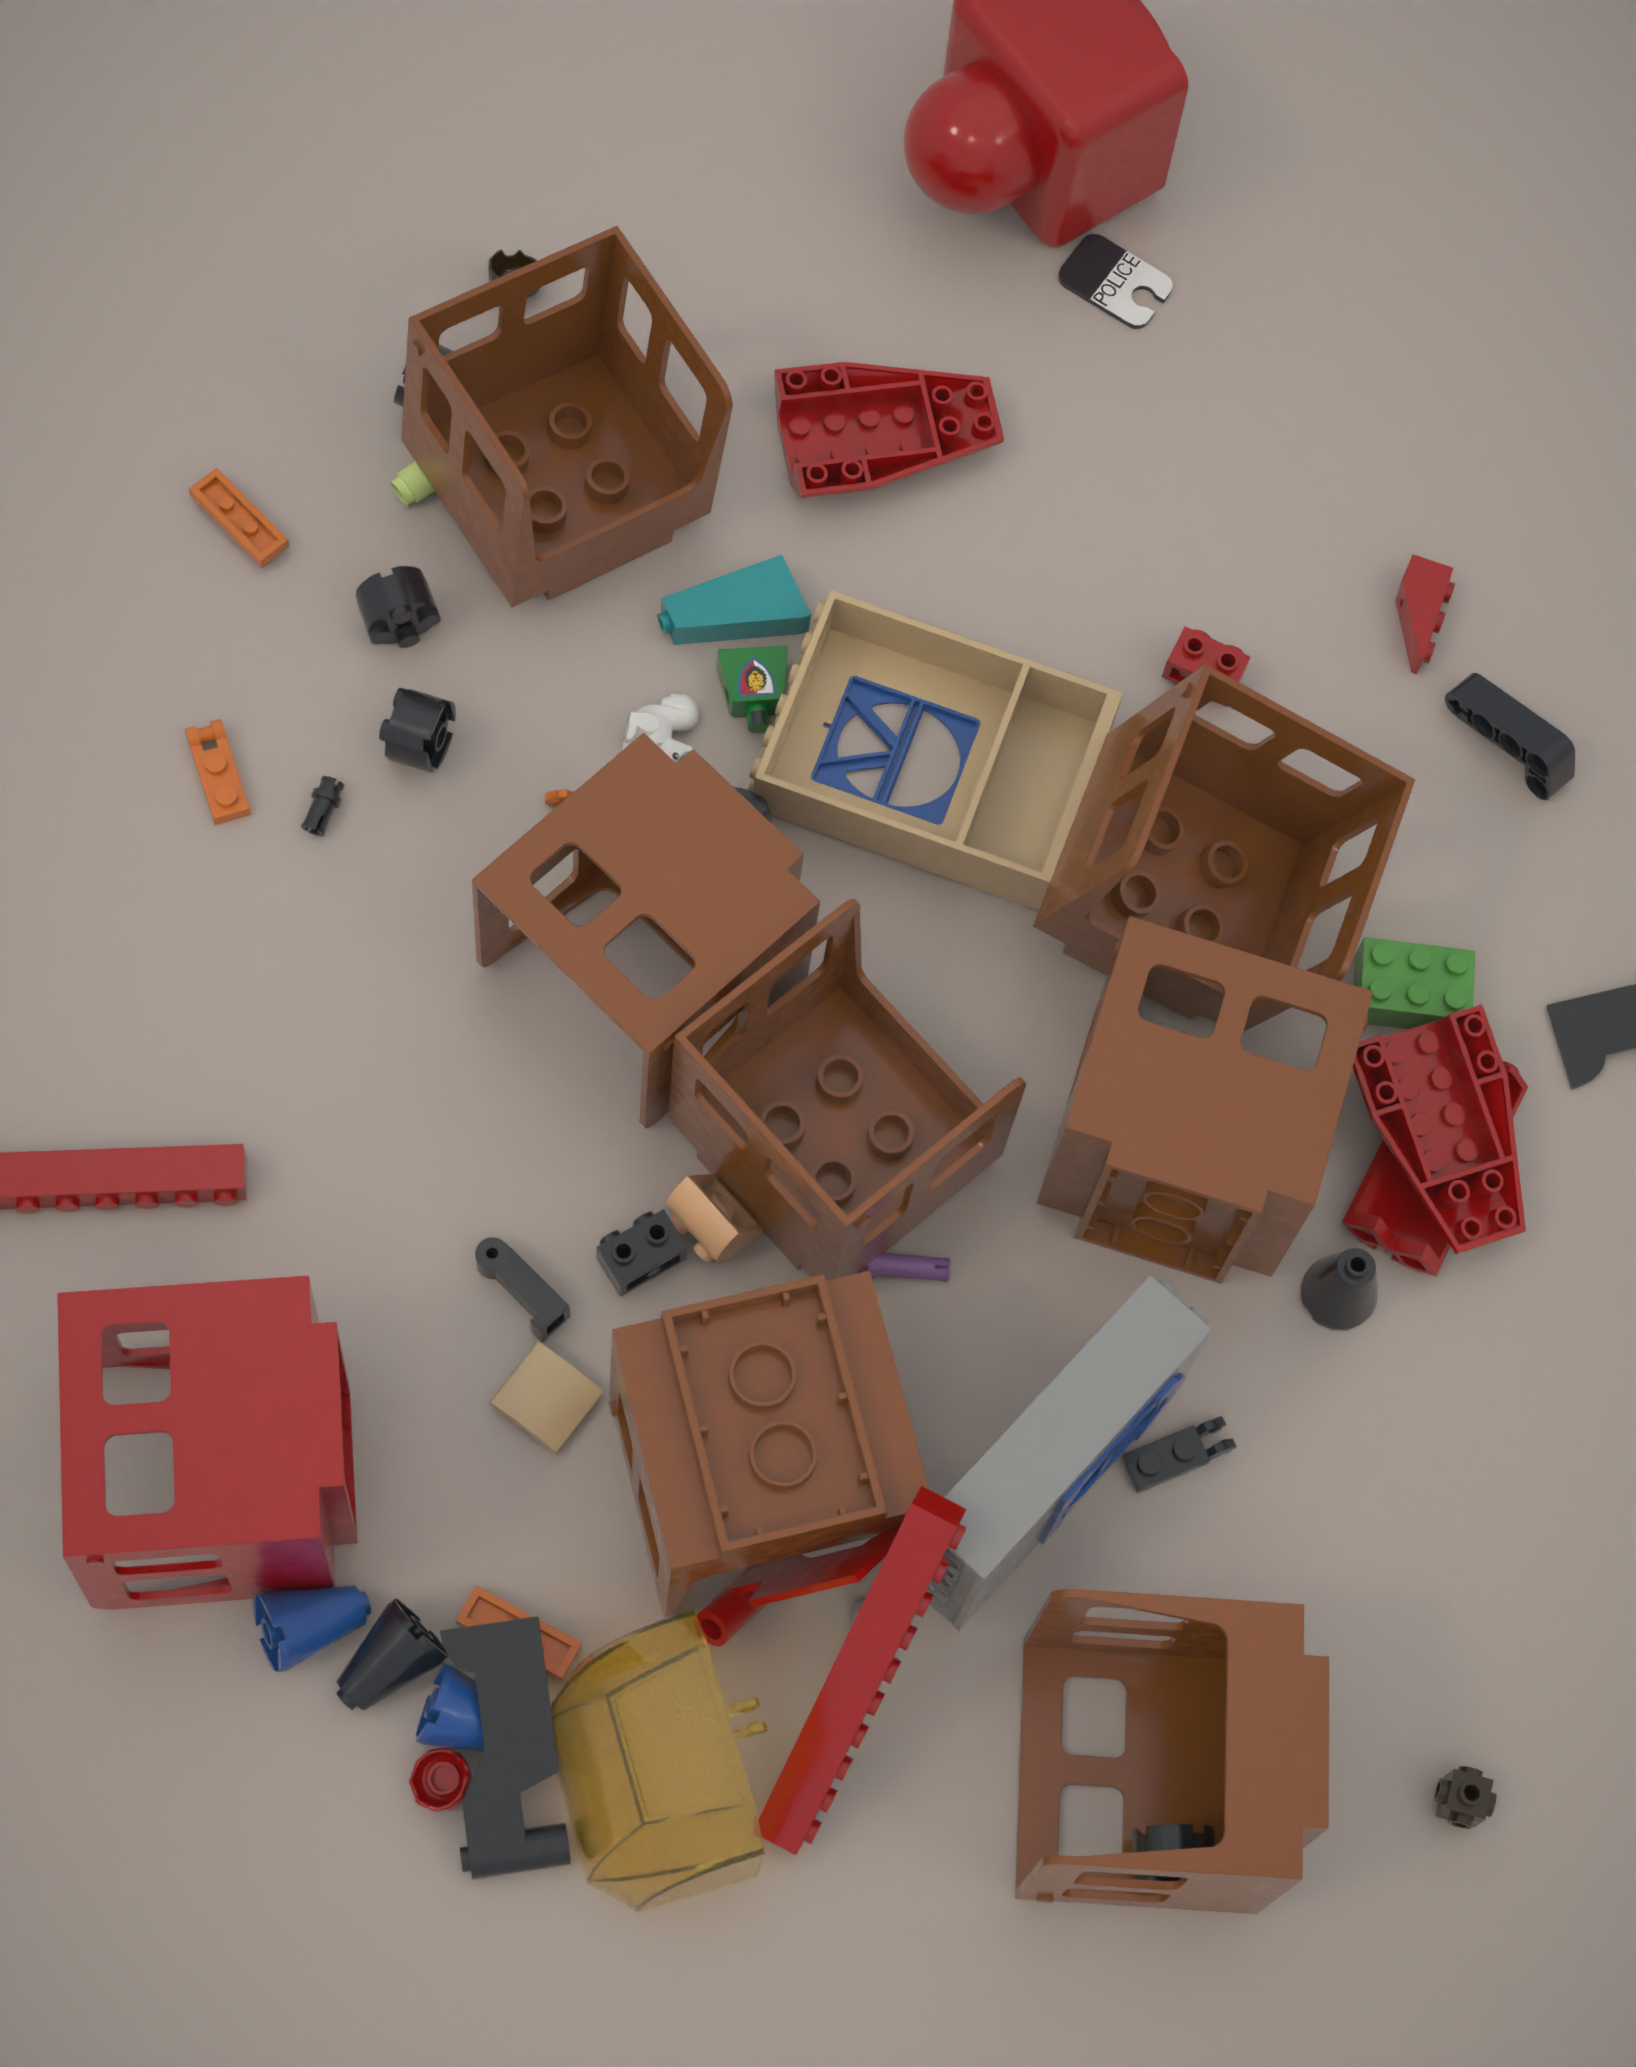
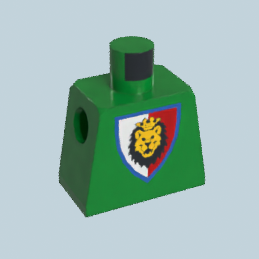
M787 645L718 649L717 673L729 714L734 718L747 717L748 730L752 733L767 731L770 725L769 716L775 715L780 696L784 694Z

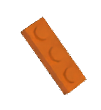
M215 468L189 488L190 496L261 568L289 547V540L218 468Z
M475 1586L458 1615L456 1624L461 1627H469L534 1616ZM539 1620L546 1673L563 1681L581 1649L582 1643Z

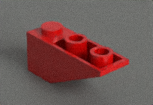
M1412 554L1405 570L1395 602L1411 673L1417 674L1422 662L1429 664L1436 643L1431 642L1430 639L1433 632L1439 633L1446 613L1441 612L1440 608L1442 602L1449 603L1455 583L1450 582L1453 567Z

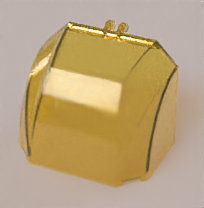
M694 1610L632 1631L591 1653L577 1665L550 1706L559 1768L557 1776L587 1884L627 1904L628 1907L637 1912L755 1878L759 1873L765 1855L755 1804L736 1742L768 1731L766 1722H753L733 1731L729 1717L752 1712L761 1705L758 1698H749L725 1706L708 1644Z

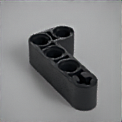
M1478 673L1470 674L1445 695V703L1452 714L1525 766L1526 784L1537 798L1548 800L1574 778L1575 747L1572 741L1563 732Z

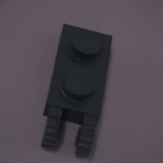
M1220 1416L1206 1421L1197 1427H1194V1425L1123 1454L1121 1458L1137 1493L1205 1466L1210 1460L1235 1449L1236 1444L1233 1438L1224 1439L1206 1450L1201 1442V1437L1210 1433H1216L1222 1427H1225L1226 1423L1223 1417Z

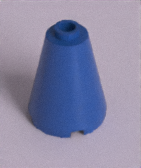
M356 1586L268 1591L255 1595L253 1598L256 1626L262 1625L264 1635L260 1642L265 1656L275 1672L289 1670L364 1626L367 1621L366 1616L371 1614V1605L366 1592H359Z
M444 1663L433 1684L440 1686V1688L435 1687L431 1696L427 1697L416 1730V1736H418L416 1742L424 1745L484 1752L476 1681L454 1666Z

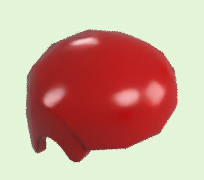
M444 1747L428 1750L415 1762L409 1779L415 1802L435 1812L455 1809L463 1803L472 1780V1772L466 1759L459 1752Z

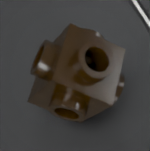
M1459 1766L1458 1770L1453 1769L1443 1778H1440L1437 1783L1434 1801L1438 1802L1435 1816L1447 1819L1450 1825L1459 1828L1471 1829L1486 1820V1816L1491 1817L1497 1798L1496 1793L1491 1792L1494 1780L1482 1777L1483 1772L1476 1768ZM1464 1791L1473 1793L1472 1801L1466 1799Z

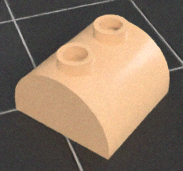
M714 1174L687 1176L675 1188L666 1202V1206L673 1213L669 1218L677 1231L683 1235L689 1231L695 1237L698 1243L693 1247L694 1251L707 1263H711L713 1260L718 1264L728 1261L745 1249L764 1231Z

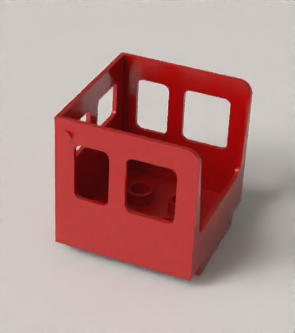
M309 1275L57 1293L63 1558L90 1606L96 1609L115 1610L253 1599L255 1595L268 1591L335 1587L334 1545L358 1543L351 1398L337 1322L319 1323ZM169 1330L170 1346L124 1348L118 1334ZM103 1367L168 1369L171 1375L170 1395L160 1402L109 1404L103 1397ZM168 1434L173 1440L174 1504L172 1508L163 1513L124 1516L110 1514L106 1509V1442L114 1436ZM195 1555H218L220 1557L218 1560L132 1567H121L115 1564V1562ZM209 1575L227 1576V1578L159 1591L132 1592L129 1591L126 1582Z

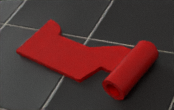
M900 1526L876 1535L861 1546L812 1558L801 1554L748 1567L695 1616L694 1622L697 1632L707 1643L720 1647L725 1645L769 1603L860 1582L886 1557Z

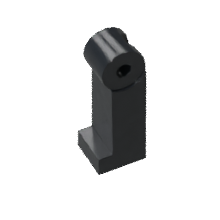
M491 1237L484 1239L478 1244L475 1256L479 1272L488 1279H496L533 1317L530 1320L531 1332L541 1342L545 1341L570 1318V1306L504 1241Z

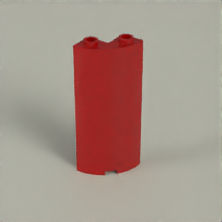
M1503 1061L1508 1075L1512 1116L1514 1117L1528 1086L1519 1074L1517 1067ZM1383 1140L1342 1223L1354 1236L1373 1250L1380 1246L1385 1251L1393 1253L1391 1260L1416 1271L1437 1276L1451 1246Z

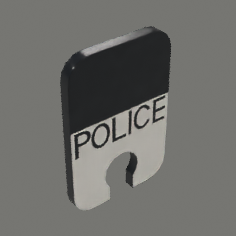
M1099 234L1085 236L1062 265L1058 274V280L1064 288L1133 329L1144 328L1153 318L1155 312L1148 307L1137 305L1132 299V293L1136 290L1144 289L1152 293L1155 299L1164 303L1173 287L1170 277Z

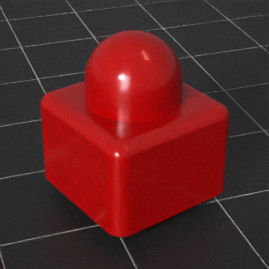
M953 0L943 77L931 84L920 95L907 118L904 130V154L908 170L917 186L929 199L954 212L985 214L1011 204L1042 243L1049 247L1058 248L1164 188L1188 92V77L1181 61L1170 49L1156 20L1140 0Z

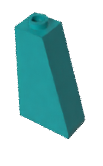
M779 555L661 598V613L657 614V619L662 632L670 634L674 645L803 634L807 631L809 632L811 614L783 556Z

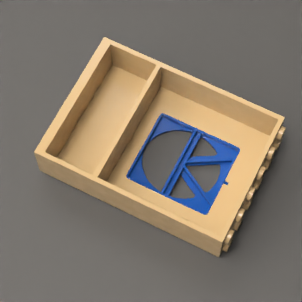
M830 590L826 602L819 601L813 616V622L815 623L812 632L807 631L800 649L802 656L799 664L794 663L787 682L790 684L787 694H781L775 710L777 717L774 726L769 725L762 743L764 749L761 758L756 757L749 775V778L752 779L748 790L762 796L766 800L771 816L1039 911L1106 735L1111 732L1123 692ZM882 704H904L909 706L898 736L872 710L873 706ZM923 711H926L947 727L957 743L960 754V768L952 786L943 795L931 802L908 807L890 805L888 801ZM855 715H858L890 751L838 757L837 746L845 725ZM885 767L873 798L860 792L845 775L847 772Z

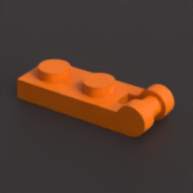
M221 719L210 721V726L196 729V726L186 728V737L214 824L217 825L251 815ZM215 740L216 748L203 751L201 743Z

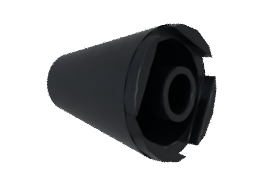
M1351 1248L1319 1259L1309 1267L1301 1283V1301L1304 1308L1306 1306L1313 1316L1312 1319L1317 1324L1331 1330L1347 1331L1355 1328V1326L1362 1324L1371 1316L1377 1304L1376 1264L1373 1257L1363 1249Z
M397 1598L387 1604L336 1681L340 1687L336 1692L337 1696L351 1710L358 1706L361 1710L365 1711L443 1664L449 1657L437 1636L431 1630L428 1632L420 1623L421 1619Z

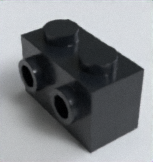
M664 1209L656 1214L652 1211L638 1217L633 1222L634 1226L622 1233L619 1230L613 1231L600 1240V1245L596 1249V1259L620 1297L687 1259L688 1247Z

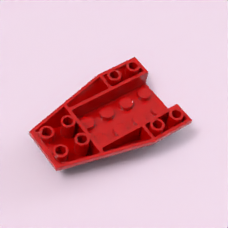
M852 362L775 369L774 371L777 425L790 484L801 498L873 490L990 448L1004 441L990 377Z
M1483 1005L1451 1013L1438 1021L1382 1037L1381 1034L1361 1040L1354 1060L1353 1071L1370 1119L1455 1254L1526 1232L1508 1075Z

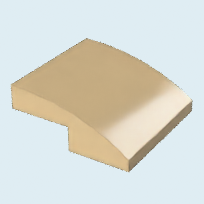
M536 1342L490 1400L489 1404L517 1428L526 1430L551 1453H557L604 1390L542 1343Z

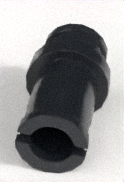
M322 776L319 787L314 788L311 794L313 801L301 828L305 831L311 828L309 833L312 835L324 836L334 808H338L342 801L339 796L344 789V784L338 781L336 785L337 779L333 777Z

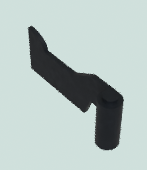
M1636 984L1548 1004L1546 1007L1571 1089L1581 1087L1595 1079L1604 1067L1606 1055L1636 1049Z
M539 1616L441 1630L442 1643L451 1661L463 1671L475 1672L484 1741L483 1755L463 1799L462 1806L468 1846L460 1847L462 1871H471L473 1880L570 1865L571 1859L566 1823L524 1829L520 1798L522 1791L559 1772Z

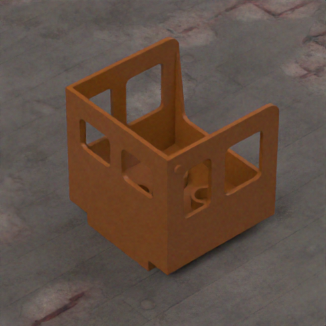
M618 226L409 317L401 440L511 607L542 593L547 600L553 599L672 542L674 530L711 513L733 408L732 396L717 368ZM585 268L583 288L578 295L524 319L526 298L532 291ZM629 282L649 309L652 317L646 357L628 333L623 322ZM495 307H499L498 326L492 334L444 356L439 351V338L446 329ZM671 342L706 394L707 400L700 436L665 384Z
M1205 664L1106 735L1033 927L1065 943L1064 954L1106 976L1115 956L1113 952L1118 939L1121 940L1129 916L1297 968L1316 917L1323 911L1351 897L1332 953L1325 961L1306 970L1341 981L1353 961L1416 779ZM1209 702H1221L1271 729L1274 733L1257 744L1247 743L1202 719L1195 712ZM1298 749H1305L1357 776L1360 781L1345 790H1333L1283 763L1281 760ZM1377 824L1366 857L1361 865L1327 884L1341 846L1346 841ZM1155 967L1149 971L1142 994L1188 1019L1201 1014L1214 1022L1217 1021L1224 997L1221 987L1214 983L1162 967ZM1265 999L1254 1000L1251 1003L1244 1031L1291 1007Z
M643 732L472 879L476 961L482 967H488L529 938L643 1050L639 1122L645 1128H649L668 1113L674 1036L817 924L820 900L800 882L804 854L693 749L676 764ZM573 851V870L571 874L544 897L533 885ZM610 891L618 896L616 900L585 926H575L564 916L598 892ZM639 918L693 969L659 999H650L645 996L604 954L606 946ZM509 920L513 923L511 927H509ZM812 951L773 982L770 988L768 1007L808 976ZM743 1006L706 1035L704 1044L735 1017L732 1024L704 1055V1058L739 1030Z
M850 899L836 908L674 1036L668 1118L698 1150L697 1159L711 1174H714L797 1270L803 1267L811 1277L824 1274L825 1281L862 1272L877 1257L879 1258L1003 1155L1026 1088L1025 1081L1018 1077L983 1104L870 982L862 969L861 905L855 899ZM827 939L824 959L821 965L768 1007L770 988L773 982ZM743 1006L739 1030L704 1058L702 1055L706 1035Z
M1129 916L1121 940L1118 939L1113 952L1115 956L1095 1008L1037 1204L1080 1217L1074 1237L1076 1239L1222 1284L1232 1265L1272 1277L1315 1206L1362 1031H1365L1369 1016H1367L1373 991ZM1162 967L1214 983L1221 987L1224 997L1214 1032L1210 1037H1196L1145 1021L1140 1017L1138 1007L1151 969ZM1254 1000H1269L1317 1015L1325 1021L1326 1030L1317 1063L1313 1069H1299L1248 1053L1243 1049L1241 1038L1251 1003Z
M870 1271L826 1281L824 1274L664 1310L661 1312V1318L612 1329L609 1390L611 1401H609L612 1417L615 1416L664 1617L673 1616L674 1611L692 1584L702 1578L872 1538L880 1533L901 1526L920 1487L923 1486L929 1489Z
M1084 1589L1052 1591L1024 1638L1015 1899L1037 1900V1902L1041 1903L1058 1901L1258 1914L1302 1880L1303 1848L1329 1828V1656L1304 1655V1604ZM1109 1607L1134 1609L1183 1619L1184 1621L1156 1622L1086 1617L1085 1615L1090 1608ZM1078 1631L1167 1636L1171 1638L1165 1641L1073 1634ZM1068 1678L1118 1680L1124 1685L1126 1689L1125 1749L1121 1756L1117 1758L1070 1755L1064 1751L1062 1747L1063 1685ZM1067 1785L1112 1787L1121 1792L1123 1796L1122 1853L1092 1856H1065L1058 1854L1060 1792L1063 1787ZM1193 1824L1194 1833H1204V1825L1214 1827L1215 1846L1133 1852L1132 1830L1138 1828L1143 1835H1146V1826ZM1134 1874L1182 1878L1178 1881L1134 1879Z

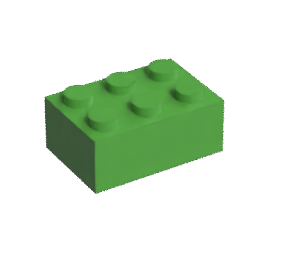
M1364 937L1355 954L1354 986L1373 991L1367 1016H1369L1367 1024L1412 1029L1438 1021L1448 1014L1473 1007L1475 951Z

